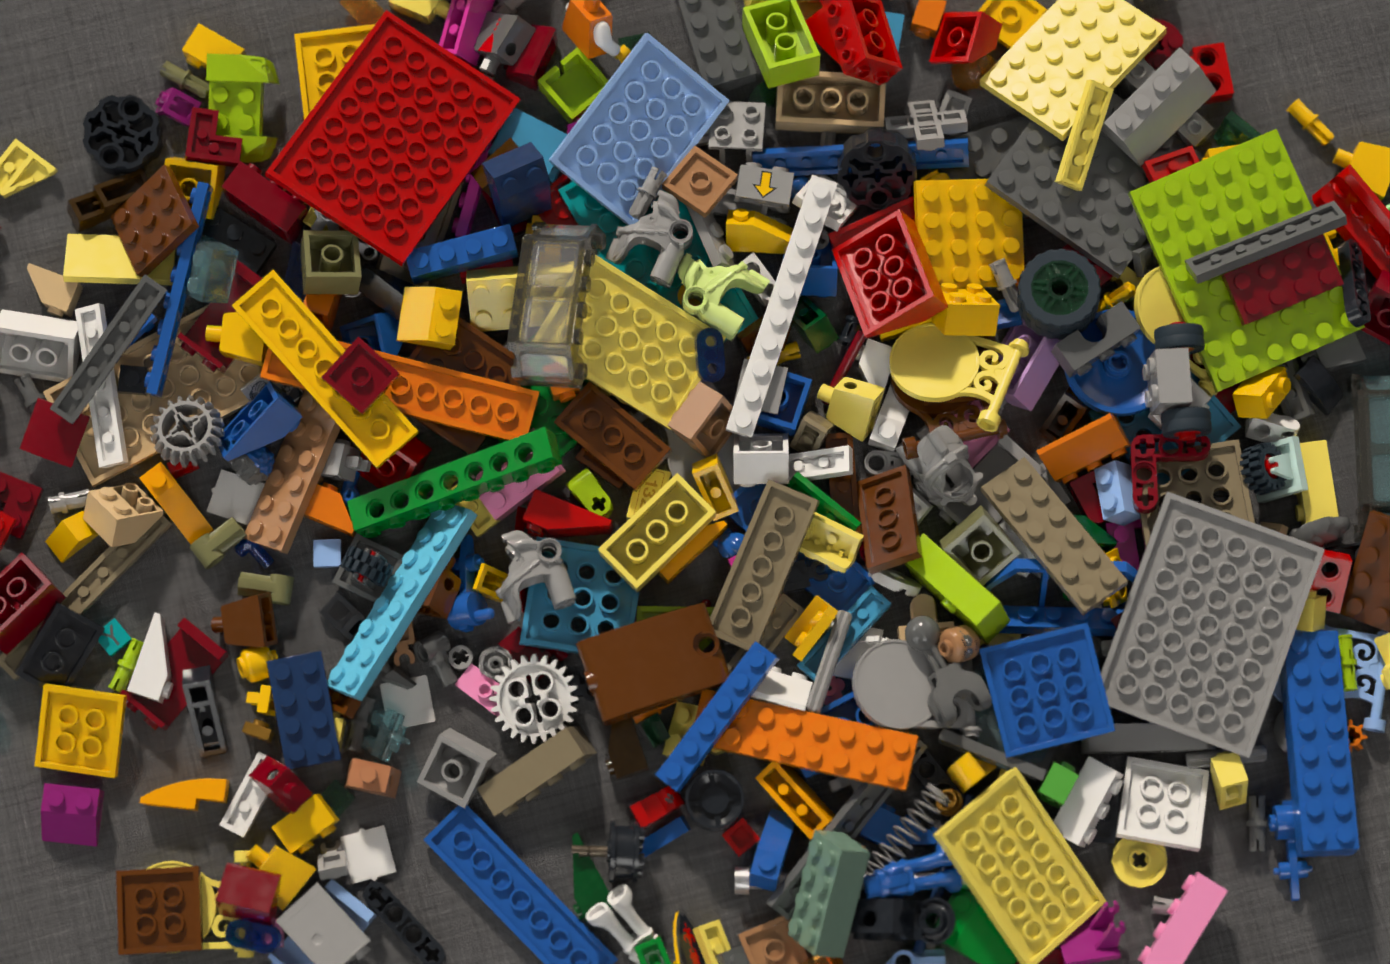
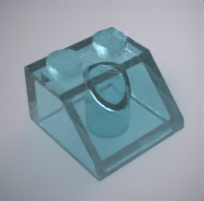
M202 235L197 241L193 255L186 295L200 302L228 303L239 251Z

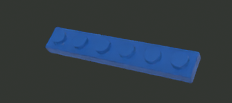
M755 641L655 775L674 790L680 792L779 658Z

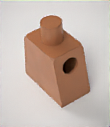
M353 758L350 760L344 788L396 799L401 771L392 766Z

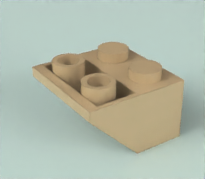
M125 483L124 485L102 487L101 489L88 491L83 519L111 547L135 543L163 516V510L135 483Z

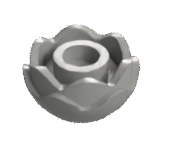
M489 647L479 657V670L482 674L496 681V675L505 676L502 670L503 666L512 669V656L503 647ZM497 660L498 664L494 665L493 661Z

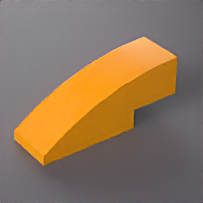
M205 778L173 783L140 797V803L147 806L198 811L200 800L227 803L230 781L227 779Z

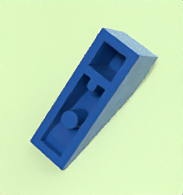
M775 809L770 810L751 867L749 886L773 892L778 888L796 824L786 812Z

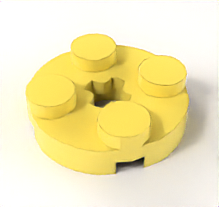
M1121 838L1113 849L1111 865L1115 875L1122 883L1140 889L1155 884L1163 877L1167 868V853L1163 845ZM1134 853L1138 856L1143 853L1146 856L1144 858L1146 863L1144 867L1141 865L1135 867L1133 865L1134 858L1132 856Z

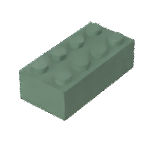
M814 830L813 838L809 844L806 866L802 871L799 893L795 899L796 905L793 917L789 922L788 935L814 956L844 957L870 856L868 850L843 832Z

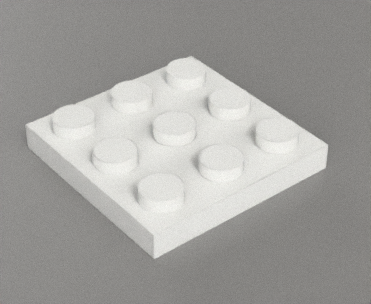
M1127 756L1116 837L1198 852L1201 845L1209 771L1197 768L1189 769L1186 766Z

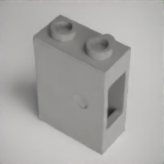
M318 883L276 920L314 964H349L355 958L358 961L361 960L371 950L368 946L372 941Z

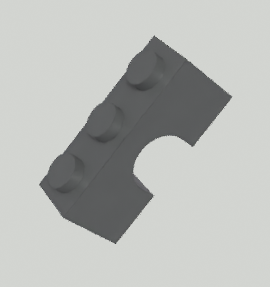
M1122 301L1101 314L1095 324L1102 333L1101 341L1089 342L1076 330L1055 344L1051 352L1069 378L1077 373L1079 376H1083L1093 368L1091 364L1099 359L1101 362L1106 361L1115 354L1114 349L1120 345L1125 348L1137 340L1136 335L1141 327Z

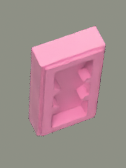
M471 663L455 686L490 712V709L497 706V702L491 701L489 698L497 696V692L493 691L491 686L499 685V683L482 674L479 668ZM491 712L496 717L500 715L499 712Z

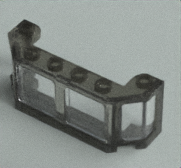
M534 222L532 224L533 234H525L522 239L507 339L508 351H513L515 356L514 364L510 368L511 377L519 385L582 388L583 380L587 378L588 367L579 356L578 350L579 345H582L584 339L582 322L586 318L588 311L586 295L591 290L590 267L595 263V255H599L605 249L606 235L597 224L580 226Z

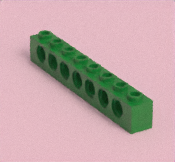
M546 427L348 500L347 503L354 531L363 537L374 538L379 536L381 531L389 528H401L408 521L429 517L432 512L452 509L459 502L476 500L483 493L497 492L504 489L507 484L513 482L521 483L527 481L530 478L529 476L534 474L551 472L555 469L554 467L563 464L555 434ZM533 452L532 459L526 462L528 454ZM508 462L507 468L501 471L502 465ZM483 471L482 477L476 481L478 473ZM458 480L457 487L451 490L453 483ZM434 490L433 495L427 499L428 493ZM409 499L408 505L402 508L404 501ZM384 508V513L378 517L379 511Z

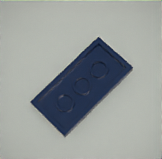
M322 651L267 661L285 766L290 770L342 760Z

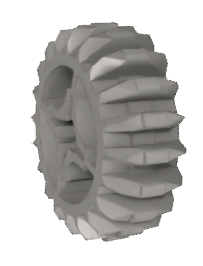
M190 394L187 400L184 401L178 395L177 403L173 404L172 401L168 400L167 404L169 407L167 409L159 407L161 416H153L156 424L150 426V430L153 433L151 441L155 444L156 452L161 453L163 460L167 461L170 459L171 464L174 466L180 462L182 467L185 468L189 461H191L193 466L197 467L199 459L202 458L204 462H207L208 458L206 455L208 453L216 455L214 446H222L219 438L225 435L222 429L224 421L220 418L219 410L214 409L211 402L205 403L202 397L195 401L194 397ZM176 421L175 427L169 431L172 424ZM182 425H185L190 430L192 438L185 432ZM206 431L205 436L199 441L201 434ZM183 445H189V446H190V447L181 448V446H183Z

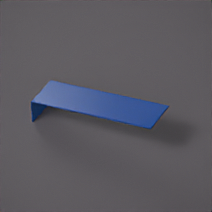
M684 816L678 817L644 838L643 850L639 853H644L645 858L687 831H690L691 828Z

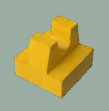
M261 685L260 693L247 692L246 703L257 706L256 712L265 716H276L271 686Z

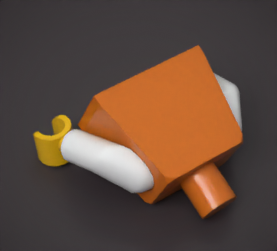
M570 0L565 7L566 15L562 25V30L588 59L608 53L623 63L631 51L627 46L622 45L620 47L612 40L613 17L611 12L600 0Z

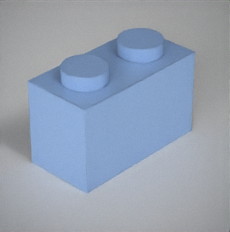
M1114 460L1094 469L1103 520L1124 526L1140 519V513L1133 506L1131 465Z

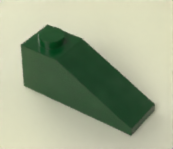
M578 833L572 835L573 845H584ZM573 853L574 898L577 902L573 905V908L579 920L586 919L587 912L600 902L606 903L611 910H614L607 900L610 893L589 855L587 857L579 856V853Z

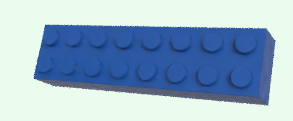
M1338 630L1295 632L1280 672L1297 857L1353 855L1359 850Z

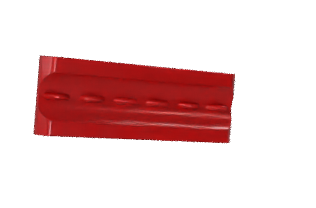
M1349 165L1312 195V200L1316 207L1335 201L1347 218V224L1335 230L1345 241L1349 239L1356 241L1362 251L1365 266L1378 279L1382 270L1390 273V211L1355 169Z

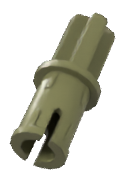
M166 61L162 67L167 70L161 69L160 76L178 84L181 90L187 89L203 99L208 97L209 83L194 76L191 70L185 71L170 61Z

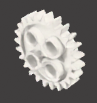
M532 654L531 661L529 662L527 657L523 655L521 656V664L513 659L511 660L512 669L506 666L502 667L505 676H495V679L500 684L491 686V689L497 692V696H492L489 700L497 702V706L490 710L491 712L500 713L495 722L503 720L505 724L502 727V731L511 728V738L520 733L521 742H525L528 736H531L532 744L537 743L538 736H541V739L545 742L548 740V733L554 736L558 733L557 728L560 730L566 728L564 721H574L569 713L578 711V708L572 705V702L580 700V697L572 695V691L578 689V686H570L569 682L574 676L565 677L564 673L567 667L564 666L557 669V659L548 664V655H544L541 661H538L537 654ZM541 674L547 675L551 680L548 689L544 690L538 685L537 680ZM527 675H530L532 678L534 694L541 697V700L537 701V707L543 720L541 723L537 719L535 703H529L528 697L532 696V691L526 678ZM515 681L521 682L524 686L522 696H515L511 691V686ZM548 701H553L558 706V712L555 716H550L545 712V704ZM521 708H526L531 712V720L528 723L521 722L518 717Z

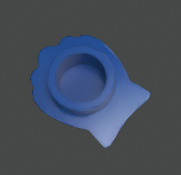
M727 528L713 541V546L718 548L722 557L732 558L737 555L745 535L733 532L730 528Z

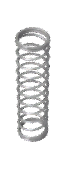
M928 783L926 789L932 794L921 791L922 797L929 805L920 800H914V804L923 815L911 808H907L908 814L916 823L905 817H900L901 823L909 832L899 826H893L895 833L904 842L890 834H886L887 840L896 850L884 843H879L880 849L888 858L877 852H872V856L882 867L885 866L876 855L889 863L895 861L882 846L906 859L905 854L890 838L913 850V847L897 829L916 841H920V838L903 820L927 833L926 828L911 812L934 824V821L923 811L918 803L941 815V812L924 794L946 807L951 803V800L932 784ZM868 861L869 864H871L872 866L876 867L877 869H879V870L882 869L881 867H879L878 865L874 864L873 862ZM867 864V867L873 873L874 870Z

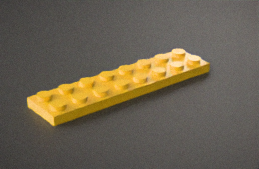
M274 270L232 305L235 311L377 469L419 433L384 393L362 415L321 378L346 350Z

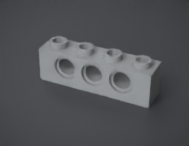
M1142 59L1119 85L1131 96L1155 70ZM1196 111L1173 135L1182 140L1187 146L1192 145L1196 150L1209 138L1214 128Z

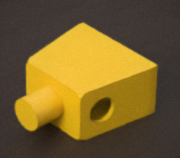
M1359 142L1353 154L1338 148L1332 163L1343 168L1351 165L1382 201L1390 184V148L1365 142Z
M237 312L224 313L222 326L207 325L205 340L220 342L219 351L223 356L263 366L267 345Z
M256 844L246 856L248 860L257 866L256 869L282 875L277 904L282 911L316 870L310 863L290 854V852L277 845L267 853Z

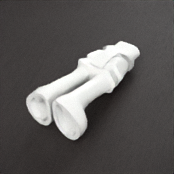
M622 884L610 892L607 900L634 932L630 935L604 902L594 905L587 912L586 920L593 926L607 929L623 947V952L629 955V959L636 964H640L634 947L658 937V934H654L652 927H648L638 916L632 906L631 889L626 884Z

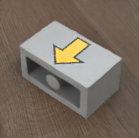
M747 162L746 165L741 164L734 202L787 210L790 203L794 173L788 172L789 170L784 167L766 169L762 168V165L759 163Z

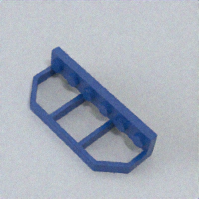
M1015 558L985 583V589L991 593V588L1018 572L1041 573L1038 606L1002 605L1010 622L999 633L1042 634L1088 622L1091 636H1114L1116 628L1110 619L1124 610L1093 608L1085 615H1082L1077 608L1045 607L1049 574L1037 559ZM1112 561L1126 578L1134 582L1138 570L1126 561Z

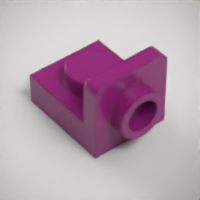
M173 87L159 94L155 103L158 106L155 113L166 115L178 123L189 127L192 107L199 108L201 102Z

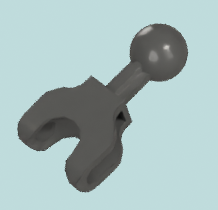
M917 616L910 620L905 629L906 641L913 649L924 652L934 671L927 679L931 686V692L928 696V708L938 725L942 728H948L955 723L957 713L953 704L954 697L966 699L976 711L990 708L992 699L983 679L974 672L966 671L959 663L954 662L949 665L938 650L940 628L937 622L928 616Z

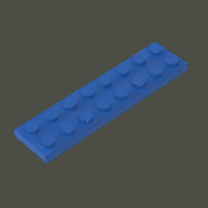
M458 805L423 839L544 964H615L618 961L610 950L468 805L466 808Z

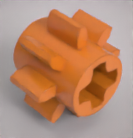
M1352 719L1347 721L1349 736L1354 737L1353 741H1349L1350 754L1353 751L1352 747L1357 751L1362 750L1363 747L1360 742L1368 738V736L1362 735L1361 729L1363 725H1353Z

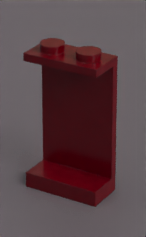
M238 260L231 268L234 274L185 335L180 332L177 336L182 343L181 349L192 357L196 353L204 359L201 363L212 372L219 370L223 374L235 359L225 357L220 353V342L205 340L207 325L222 326L224 313L236 312L232 305L263 279Z
M185 617L177 625L180 628L178 632L167 643L172 677L170 682L173 683L169 698H164L163 704L131 694L128 691L126 692L124 689L120 692L121 695H127L126 706L134 713L138 709L146 715L144 721L154 730L161 727L166 731L187 706L182 687L183 670L210 665L213 675L229 656L224 649Z

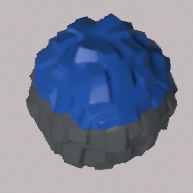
M262 446L230 460V464L237 475L247 482L248 485H257L268 479L273 469L275 454L265 446Z

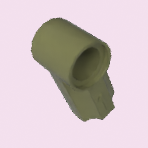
M231 517L212 533L204 534L191 544L190 549L204 568L208 570L218 564L226 556L225 553L242 541L247 534L235 518Z
M241 572L238 580L237 595L250 597L271 592L272 604L289 606L295 578L280 574H270V576Z

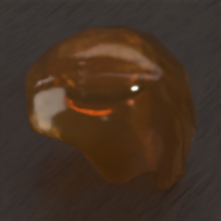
M988 53L973 63L952 64L951 72L955 85L963 91L985 89L980 86V79L996 64L994 57Z

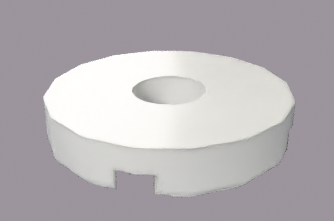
M890 568L872 575L868 571V576L873 581L893 591L899 592V590L905 589L907 596H917L922 587L914 579Z

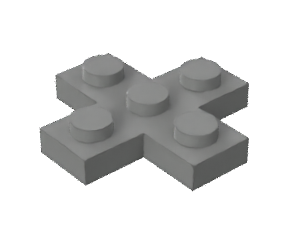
M934 100L907 102L909 115L884 118L886 132H898L906 139L914 137L918 150L932 151L945 147L943 134L957 135L961 132H968V122L964 110L937 112Z

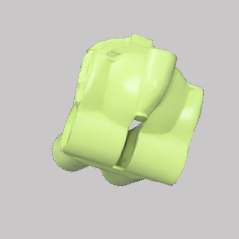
M686 253L678 265V275L686 289L681 309L698 318V320L724 335L732 342L742 327L744 318L720 303L722 297L731 288H741L751 293L761 294L770 280L753 269L748 270V266L743 261L738 265L730 267L715 266L708 268L700 259L695 261L692 259V255ZM697 299L701 305L692 306L688 300Z

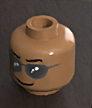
M967 625L952 627L941 633L938 650L946 661L951 664L969 661L976 657L979 651L980 638Z

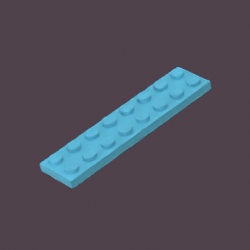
M457 505L449 510H438L431 513L424 527L418 532L413 545L403 556L402 564L395 574L389 578L386 588L374 602L371 612L359 626V631L352 642L345 648L344 655L337 666L330 672L327 680L330 689L362 702L478 516L470 509Z

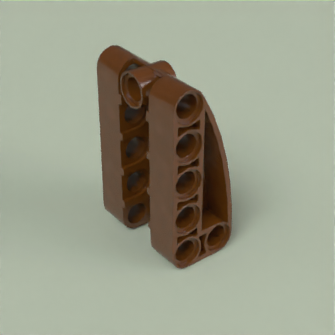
M705 603L647 618L576 643L585 669L584 674L592 696L595 698L604 726L702 693V690L706 691V689L712 690L720 687L730 675ZM704 639H709L714 642L715 647L713 651L705 653L700 650L699 644Z

